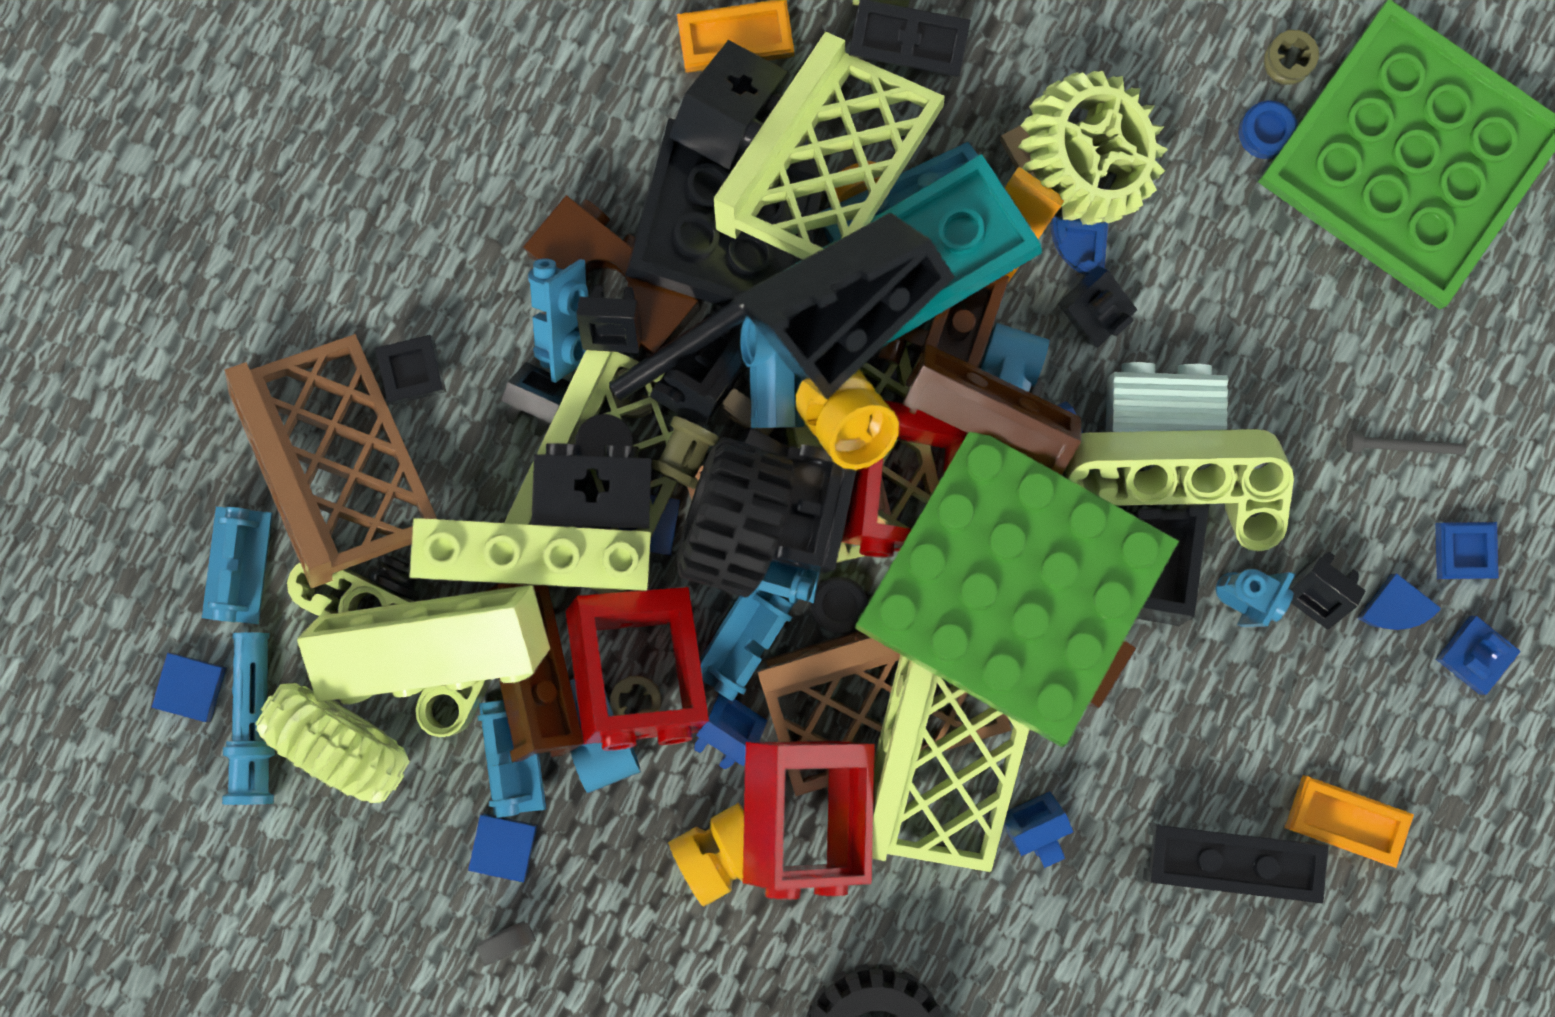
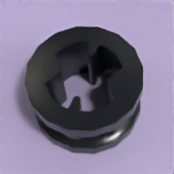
M387 554L378 556L377 559L380 562V567L377 571H370L368 578L400 594L415 598L417 591L414 589V583L416 580L424 578H410L411 565Z

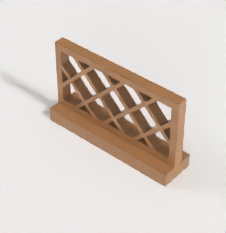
M356 334L251 370L247 362L224 369L230 398L311 589L333 581V573L412 544L413 526L400 529L383 522L394 498L417 506L422 519H437ZM350 355L356 368V372L348 387L320 376L328 361ZM313 367L311 372L305 370ZM289 376L304 382L305 385L295 405H291L271 397L266 383ZM361 382L367 394L357 391ZM314 387L342 397L332 420L304 410ZM352 401L375 411L377 420L369 435L341 424ZM279 413L289 416L285 425H283ZM298 420L326 431L315 454L291 444L289 437ZM382 429L388 442L378 439ZM335 435L364 445L353 469L324 458ZM372 449L396 459L399 467L391 484L362 473ZM299 461L309 464L306 474H304ZM318 469L348 479L337 503L313 495L310 485ZM403 477L410 491L399 487ZM356 483L386 494L375 518L345 507ZM320 510L331 514L327 524ZM339 518L369 529L362 545L338 554L331 535ZM378 532L386 535L374 540Z
M856 631L761 660L757 666V672L778 741H790L787 729L800 735L797 741H829L812 732L826 705L854 718L842 741L852 742L862 723L881 732L883 724L866 716L881 688L891 693L893 685L885 680L895 661L899 660L900 654L866 634ZM882 666L878 676L866 671ZM853 674L873 683L858 711L831 697L840 679ZM829 682L823 693L813 688V686ZM802 691L819 701L805 727H802L783 717L778 697ZM967 692L956 698L960 707L968 694ZM950 705L947 713L940 709L932 713V715L942 719L940 726L933 736L935 742L945 736L950 725L958 728L964 724L961 720L955 718L957 713L952 705ZM1002 714L976 732L982 740L1011 731L1007 715ZM970 734L946 750L975 741ZM927 741L922 742L920 751L929 746ZM829 768L823 773L803 779L799 769H787L795 796L828 787Z

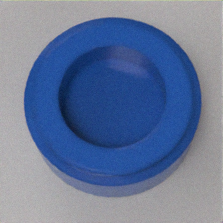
M1270 100L1259 102L1252 106L1241 119L1239 125L1240 142L1248 153L1257 158H1275L1298 126L1296 117L1286 105L1280 102Z

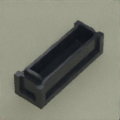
M1148 822L1147 834L1152 835L1153 839L1150 868H1144L1143 879L1150 883L1322 904L1324 902L1328 845L1307 841L1297 842L1165 826Z

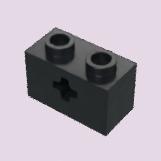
M728 40L685 93L669 138L730 169L742 151H746L783 96L779 91L787 70Z
M546 443V454H534L532 525L649 528L652 458H638L639 447L604 446V457L581 456V445ZM587 469L597 470V478L608 481L607 492L597 493L596 502L592 503L586 502L584 492L574 491V480L585 478Z

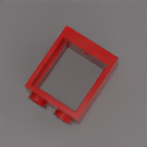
M884 400L892 409L899 422L897 440L945 448L944 475L968 433L917 409L915 414L909 412V407L902 403ZM882 458L871 466L856 470L841 542L860 545L859 553L861 555L890 558L894 556V551H900L912 529L877 523L883 466Z
M689 587L578 595L566 610V618L584 744L601 743L602 750L616 751L632 748L637 745L636 739L657 737L659 745H674L691 741L693 739L692 733H695L705 725L709 718ZM670 624L682 709L608 716L596 631Z
M851 741L746 742L742 883L765 888V897L772 899H798L801 896V888H814L815 895L845 896L848 895L849 885L872 884L874 744ZM829 768L827 864L783 866L785 769Z

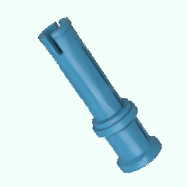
M233 633L232 741H226V747H223V756L229 758L228 793L222 796V805L274 804V794L269 793V758L275 755V749L266 744L256 729V722L263 712L261 708L267 701L268 639H270V633ZM250 665H251V693H250ZM249 724H250V741H249Z

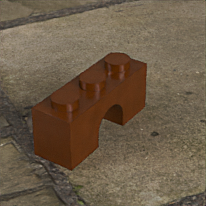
M566 195L523 246L524 250L532 260L552 259L556 262V268L562 270L579 259L585 260L586 275L597 269H611L620 273L627 280L628 287L633 288L635 300L638 302L642 330L640 347L650 355L679 336L700 310L698 301L692 296L625 276L635 237L628 233L623 240L606 227L610 222V218L587 199H584L578 205Z

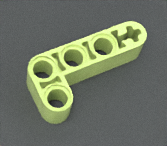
M1266 430L1082 433L1081 443L1064 470L1065 478L1115 506L1225 503V510L1236 538L1248 550H1269L1281 542L1287 531L1294 481L1293 470L1277 437ZM1269 462L1266 466L1262 468L1254 469L1261 463ZM1212 463V465L1206 469L1196 470L1198 467L1204 464ZM1146 465H1155L1147 471H1138ZM1262 512L1261 514L1255 517H1249L1255 513Z
M300 563L292 569L287 581L288 593L293 602L318 616L355 611L360 600L368 594H374L380 600L382 606L414 602L347 568L333 573V581L325 583L337 590L346 591L341 600L331 595H314L315 588H310ZM493 679L479 680L476 684L460 690H448L446 685L425 688L418 699L415 709L416 720L421 729L429 735L436 737L451 736L465 730L472 722L479 708V703L482 702ZM443 694L455 699L459 707L458 719L449 727L438 723L432 711L435 700Z

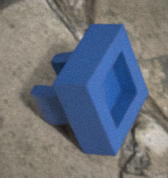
M1469 616L1436 660L1479 695H1487L1521 651L1478 616Z
M718 693L707 709L709 721L698 729L696 734L698 738L694 750L701 753L705 746L710 744L723 753L719 764L720 767L727 769L735 761L744 767L746 742H759L768 720L736 699L731 701Z
M1050 791L1008 810L1004 822L1005 830L1021 856L1034 851L1036 856H1039L1044 868L1065 859L1057 840L1073 833V829L1065 811Z

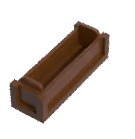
M926 344L906 381V386L909 387V390L902 404L909 407L910 413L915 414L917 409L967 433L974 432L992 436L1060 475L1064 472L1081 443L1080 416L929 344Z
M497 583L487 590L492 591L533 585L550 650L530 677L513 683H503L499 678L514 749L510 751L512 762H520L534 754L550 752L551 757H558L584 744L548 585Z

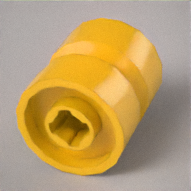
M860 370L853 374L827 400L806 382L802 381L796 394V410L811 432L818 438L834 463L844 469L857 470L865 468L881 460L893 447L898 436L899 422L892 409L875 392L873 386Z
M740 803L710 819V829L705 831L696 826L668 842L680 871L703 907L731 892L733 880L738 878L743 881L744 809Z

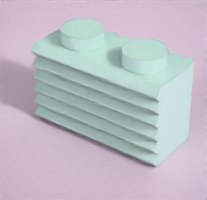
M1129 362L1121 364V372H1113L1107 377L1106 432L1227 430L1228 376L1212 375L1211 365L1182 364L1177 366V374L1155 373L1156 364Z

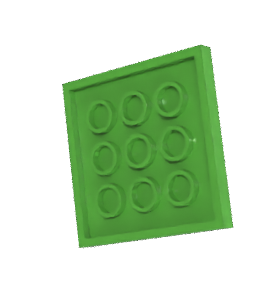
M1387 0L1301 119L1285 145L1267 167L1258 183L1440 310L1446 307L1554 154L1555 113L1392 0Z
M968 432L856 624L855 629L1063 748L1068 743L1179 541L994 437Z

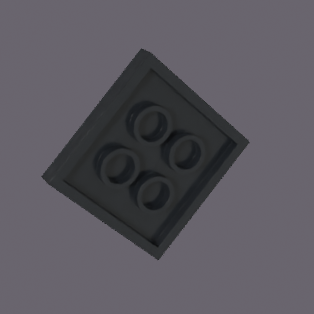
M668 118L661 138L625 276L725 306L733 301L735 296L803 259L741 231L737 239L716 230L714 197L745 151H742L731 168L728 169L669 138L675 119ZM804 161L791 164L786 171L790 184L820 177L817 166ZM780 181L775 188L781 187ZM823 191L795 198L802 217L818 213ZM787 200L763 206L756 216L772 225L793 220ZM814 229L807 231L810 242L812 241Z

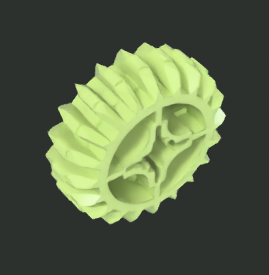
M1093 71L1087 75L1083 72L1073 73L1065 77L1062 82L1058 80L1047 86L1046 90L1043 91V95L1033 101L1029 106L1033 115L1025 118L1024 122L1020 125L1030 135V137L1022 140L1021 144L1017 147L1030 154L1031 160L1026 162L1022 169L1030 173L1034 171L1036 178L1041 181L1044 187L1051 188L1060 194L1061 199L1064 200V203L1061 205L1063 220L1073 221L1080 218L1083 225H1094L1100 222L1112 223L1120 220L1123 215L1139 210V207L1143 206L1142 200L1149 198L1152 193L1157 191L1153 180L1158 179L1165 172L1155 160L1162 157L1168 150L1157 144L1155 136L1161 132L1164 126L1152 125L1148 117L1154 109V105L1141 106L1138 103L1141 88H1129L1124 91L1123 76H1112L1106 79L1103 71ZM1074 108L1088 110L1086 119L1080 123L1073 124L1067 121ZM1108 172L1117 174L1109 190L1098 188L1101 177L1106 176Z
M297 683L280 684L274 695H270L261 708L263 712L256 722V729L266 744L276 749L279 755L294 763V766L308 772L312 777L325 782L329 787L342 791L347 796L353 795L360 801L381 803L387 799L392 790H396L405 776L403 772L410 761L404 748L399 746L396 740L387 736L384 731L378 729L356 713L340 705L337 701L317 702L314 691L306 686H300Z

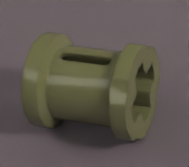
M674 416L670 423L674 430L660 460L652 461L651 469L671 480L696 489L698 479L695 476L709 446H714L720 437L690 421Z

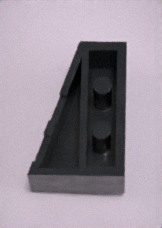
M890 212L735 296L734 299L788 368L827 400L949 284L955 276L929 238Z

